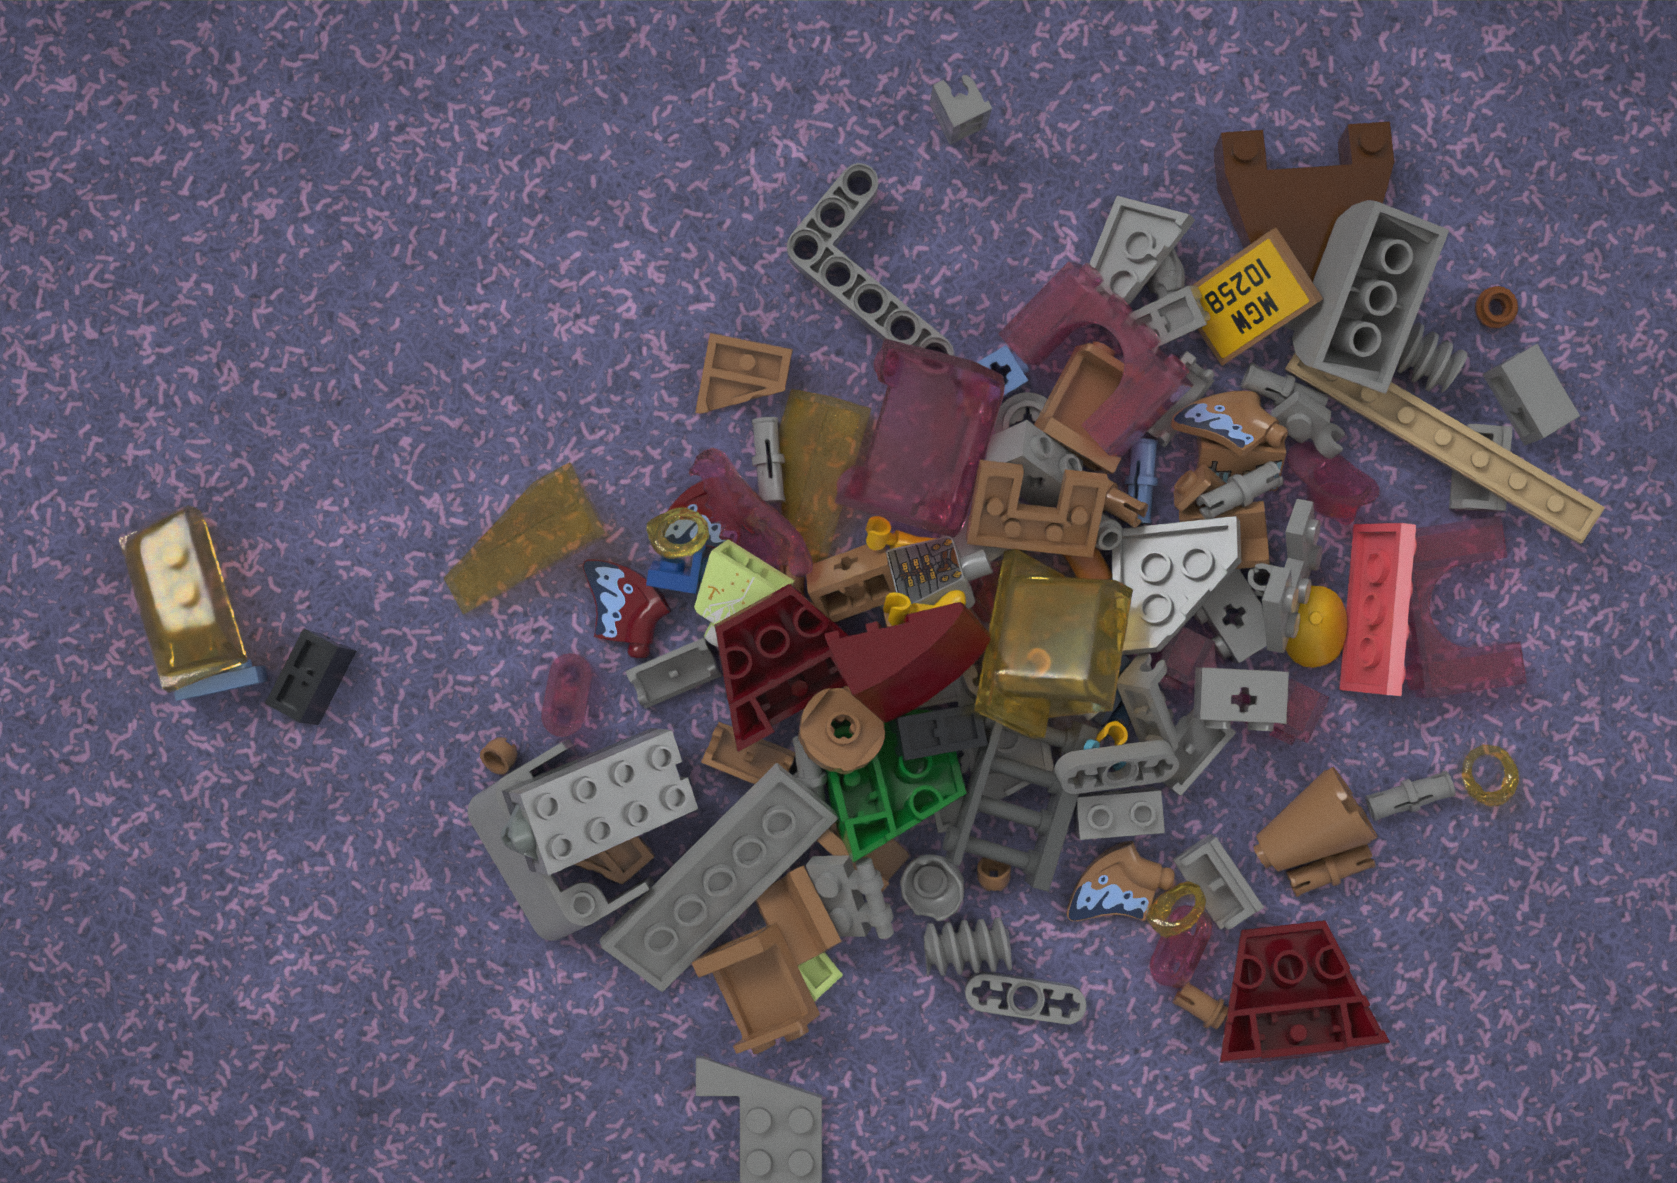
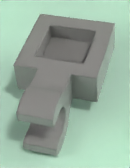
M1300 389L1271 410V415L1279 420V425L1285 426L1288 435L1302 444L1311 438L1320 454L1328 459L1334 458L1343 451V447L1336 442L1345 436V432L1338 425L1330 423L1331 411Z

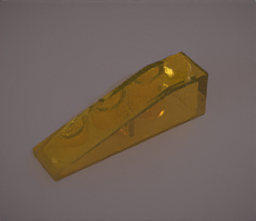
M791 389L779 427L780 454L785 455V464H781L785 502H781L784 561L809 566L827 559L870 418L871 408L832 396Z
M569 462L534 481L444 577L463 615L610 536L572 463Z

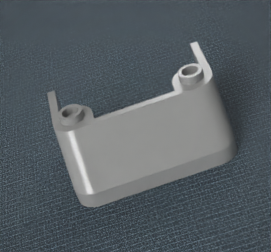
M570 739L559 743L476 794L468 805V818L533 929L540 937L550 941L560 940L593 924L650 890L655 883L650 875L608 901L600 888L590 882H579L563 891L553 874L548 876L530 871L525 856L510 850L502 843L500 833L511 817L502 791L533 778L534 776L531 771L574 746Z

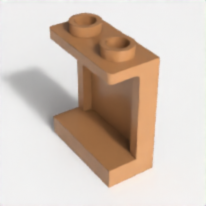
M1093 341L1092 344L1087 343L1074 348L1034 425L1083 460L1084 467L1094 473L1114 474L1121 458L1115 455L1145 396L1155 393L1159 385L1148 378L1150 373L1146 369L1134 363L1124 364L1114 357L1115 351L1096 341Z
M777 922L714 947L691 962L698 978L713 973L742 1034V1039L733 1045L736 1054L749 1049L752 1050L753 1054H758L776 1044L775 1039L783 1036L786 1042L795 1040L808 1033L809 1028L807 1025L820 1015Z

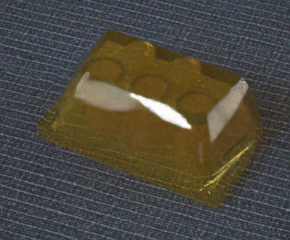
M189 505L156 519L139 531L118 538L162 689L170 693L248 662L206 522L199 509Z

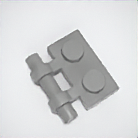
M849 855L812 856L806 867L839 937H866L872 926L875 927L880 939L889 938L894 934L891 924L894 918L890 904L884 901L881 891L884 883L880 871L875 870L871 858L859 859L855 863L857 870H854ZM862 894H865L867 902H864Z

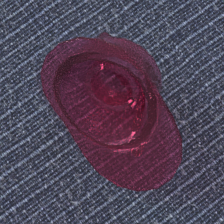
M1313 442L1297 443L1289 449L1287 455L1289 466L1307 484V501L1314 502V511L1317 514L1334 519L1343 525H1349L1354 521L1363 505L1372 503L1379 497V486L1375 480L1358 470L1340 454L1332 459H1328L1320 454Z

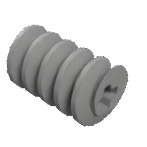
M1418 322L1411 328L1399 360L1397 372L1401 374L1411 366L1414 368L1411 377L1412 382L1415 383L1425 375L1428 377L1425 390L1429 392L1439 384L1442 386L1441 393H1443L1463 367L1467 359V352L1460 349L1451 355L1453 343L1446 340L1437 346L1439 335L1434 331L1422 338L1424 325Z
M1000 917L994 918L991 930L988 929L984 919L977 920L975 931L971 930L966 920H961L958 933H955L949 921L944 922L941 934H938L933 923L927 924L924 934L927 977H929L932 965H936L940 975L945 976L949 963H953L958 975H962L966 962H970L974 973H979L983 960L987 961L991 972H996L999 959L1004 960L1008 971L1012 970L1009 932Z

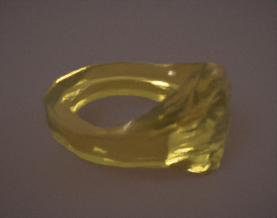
M675 508L652 518L646 524V531L652 548L663 558L674 559L693 555L702 549L709 538V528L706 520L700 513L688 508ZM687 519L698 525L696 536L685 544L670 543L664 538L669 526L677 520Z
M1483 744L1469 751L1463 760L1462 780L1467 793L1476 801L1486 806L1498 807L1506 803L1515 794L1519 783V771L1509 753L1499 746ZM1492 755L1501 761L1505 776L1501 782V789L1494 792H1484L1482 787L1475 782L1472 775V766L1479 756Z
M1190 881L1179 883L1161 894L1149 906L1145 914L1146 919L1155 932L1165 938L1172 937L1188 930L1198 921L1205 909L1206 898L1198 884ZM1193 894L1195 896V905L1191 912L1183 919L1168 922L1167 917L1171 913V908L1176 901L1185 895Z

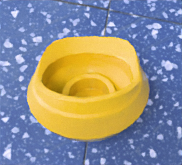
M1311 585L1307 604L1300 603L1297 612L1300 613V625L1296 638L1289 637L1285 650L1294 662L1303 667L1314 668L1331 663L1339 656L1346 638L1347 615L1342 600L1334 591L1323 586Z

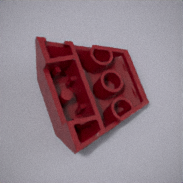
M791 584L780 588L714 625L737 752L774 733L773 725L803 710L808 702L820 691L828 688L831 690L843 688L844 686L848 687L824 634L838 631L840 638L849 635Z
M962 602L907 614L903 619V624L883 628L877 621L865 624L867 632L840 638L838 631L825 633L826 642L852 695L881 721L886 723L926 703L958 679L983 654L991 642L988 630Z
M1325 920L1240 931L1219 1063H1260L1321 1056L1390 1043L1385 1031L1381 1030L1370 1010V1003L1366 996L1362 995L1349 970L1350 966Z

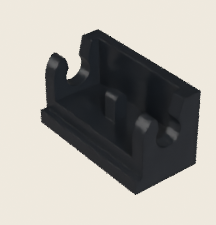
M303 628L265 704L299 723L319 725L357 651L346 645L331 641L330 637L322 633Z
M980 703L904 716L888 721L890 731L895 733L897 738V746L894 748L895 753L898 757L902 756L903 761L988 745Z

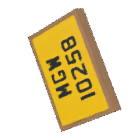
M1277 228L1270 230L1193 284L1198 286L1202 295L1201 299H1199L1204 311H1207L1210 315L1207 325L1199 328L1198 331L1221 366L1323 300L1321 294Z

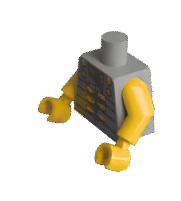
M873 516L868 520L865 529L868 533L866 538L867 546L874 551L881 550L886 545L890 547L886 554L896 592L889 593L886 596L883 611L889 614L888 621L892 626L903 624V619L910 613L962 602L967 609L974 605L975 598L970 581L993 573L984 549L961 556L952 537H919L899 530L890 533L891 524L887 519Z

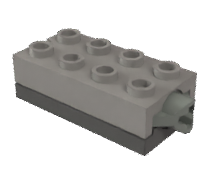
M647 729L503 790L502 793L511 816L500 833L504 846L524 855L530 871L549 876L697 810L698 806L688 777L679 776L676 764L683 761L672 730Z

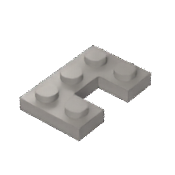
M1296 499L1285 531L1288 557L1285 567L1273 566L1262 599L1266 644L1269 651L1284 653L1289 637L1296 638L1300 625V613L1297 612L1300 603L1307 604L1311 592V579H1309L1311 570L1317 571L1321 563L1322 546L1317 545L1321 521L1315 519L1313 501Z

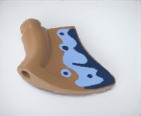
M1230 391L1205 397L1181 409L1172 417L1171 427L1174 430L1214 440L1223 444L1240 457L1249 453L1260 443L1265 444L1268 442L1272 447H1279L1280 443H1283L1288 435L1287 428L1279 425V420L1262 408L1259 394L1253 391Z
M1124 841L1116 844L1096 857L1080 876L1069 899L1066 910L1067 917L1071 921H1082L1106 915H1125L1145 921L1157 888L1169 890L1173 885L1175 873L1171 868H1163L1160 863L1141 857L1133 841Z

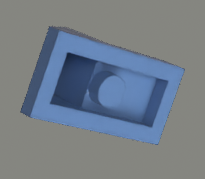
M207 642L174 692L176 701L188 700L268 682L265 665L252 667L251 659L226 664L227 673H224L218 643Z

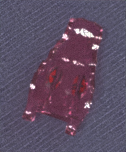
M710 448L697 455L688 474L690 476L698 475L703 480V490L709 493L705 507L710 508L713 512L710 522L712 524L720 523L722 526L719 538L721 540L729 539L779 570V565L788 562L790 572L796 577L800 578L811 573L813 569L812 558L801 534L790 521L779 514L775 508L767 504L748 485L725 452L718 448Z

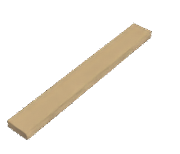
M1294 353L1285 368V371L1329 395L1330 398L1579 545L1583 543L1605 509L1604 506L1392 382L1387 393H1381L1309 367L1299 359L1296 353Z

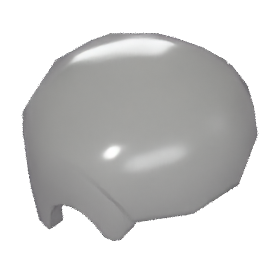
M928 854L914 858L907 864L900 880L902 898L917 916L923 915L933 917L936 921H943L958 911L964 898V877L958 866L952 864L944 856Z

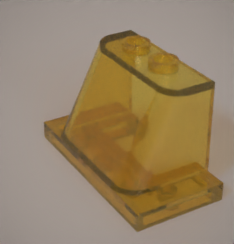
M1018 549L1004 551L989 628L991 640L985 650L974 711L1031 739L1045 738L1048 718L1113 711L1133 589L1117 580L1066 577Z

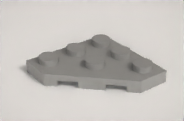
M1237 516L1122 528V540L1117 547L1112 549L1114 652L1118 655L1161 652L1242 562L1240 520Z

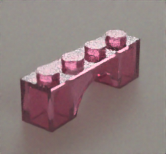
M1183 626L1161 652H1157L1151 668L1153 670L1159 661L1164 660L1167 672L1160 680V683L1178 691L1182 684L1195 690L1196 667L1217 668L1215 641ZM1288 679L1287 723H1274V731H1271L1269 735L1293 746L1295 739L1308 743L1330 697L1293 679ZM1242 692L1239 695H1231V703L1237 704L1241 708L1242 704L1249 703V695H1244Z

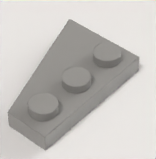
M1116 196L1070 312L1076 317L1112 327V321L1119 319L1191 227L1195 219L1187 213Z

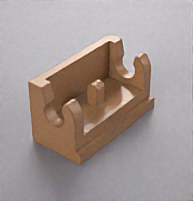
M718 722L701 763L756 784L776 763L789 772L795 752L764 739L737 752L733 727Z

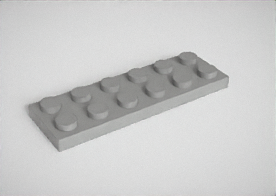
M776 763L599 939L602 949L663 992L692 964L691 962L696 960L838 819L835 810Z

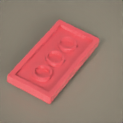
M1379 523L1354 524L1346 607L1347 632L1343 644L1339 690L1393 696L1402 695V684L1406 676L1404 660L1406 641L1409 636V602L1413 593V583L1411 580L1413 556L1417 548L1415 524Z

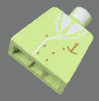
M727 539L713 549L709 555L694 606L699 615L710 621L704 634L705 639L718 647L715 624L788 584L793 585L795 580Z

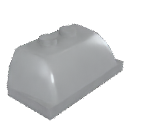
M1366 200L1352 205L1341 214L1335 222L1313 280V284L1323 300L1300 315L1293 333L1292 341L1295 353L1299 359L1309 367L1386 394L1449 229L1373 200Z

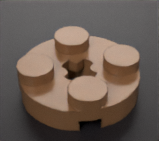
M844 686V688H834L831 690L828 688L817 693L806 705L800 718L798 739L807 756L815 764L828 771L849 774L854 770L863 768L875 758L885 739L884 723L852 695L849 687ZM844 720L851 723L849 732L853 736L849 739L846 737L836 738L833 735L835 729L831 726V723L835 721L840 724Z

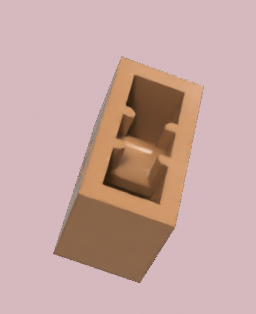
M865 544L806 566L807 588L812 603L833 622L883 605L886 596L889 593L896 592L886 551L889 550L887 545L881 550L874 551Z

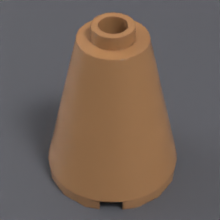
M1334 766L1324 770L1256 835L1259 844L1253 848L1266 869L1273 865L1279 872L1369 844L1377 838V834L1361 806L1359 807L1352 796L1351 789Z

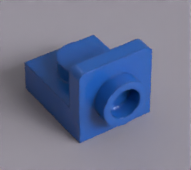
M697 545L693 554L692 567L685 566L684 560L674 557H661L660 561L653 560L648 569L646 586L696 594L708 562V557H705L706 545Z

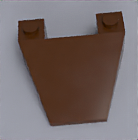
M1390 121L1348 124L1338 141L1340 165L1267 170L1263 130L1221 132L1214 148L1217 191L1243 248H1246L1270 230L1277 228L1313 282L1338 217L1352 205L1366 200H1373L1382 204L1384 202L1395 162Z

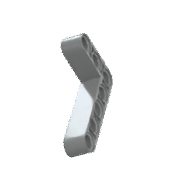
M863 163L850 165L790 235L787 241L789 262L796 270L922 374L933 378L943 376L949 371L954 360L952 344L836 248L877 196L878 177L873 168ZM863 177L869 181L871 188L866 194L855 195L848 189V183L853 178ZM837 209L841 211L845 219L842 224L833 228L824 225L821 221V216L826 210ZM802 241H811L817 246L818 251L813 258L803 260L794 253L796 245ZM835 267L844 268L849 273L850 279L843 286H833L826 279L828 271ZM865 294H875L881 299L882 307L875 313H866L861 310L858 301ZM899 320H906L914 328L913 336L907 340L896 339L890 330L892 324ZM929 347H939L946 355V362L940 367H931L924 361L923 352Z

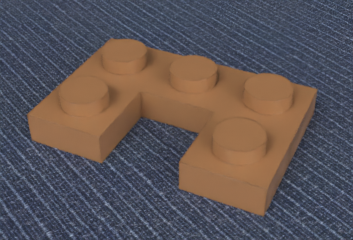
M987 460L979 461L966 531L967 544L1093 558L1109 484L1107 474L1064 469L1057 508L1018 503L1024 475L1022 464Z

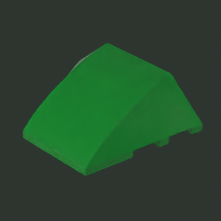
M914 709L900 717L927 713L932 711ZM844 720L840 724L835 721L831 723V726L835 729L833 735L836 738L846 737L849 739L853 736L849 732V727L851 726L849 721ZM889 722L884 723L885 739L883 745L869 764L849 774H840L824 769L827 774L826 786L831 807L838 816V819L835 821L837 831L853 863L967 794L956 751L903 761V757H898L894 750L897 746L896 734L890 731Z

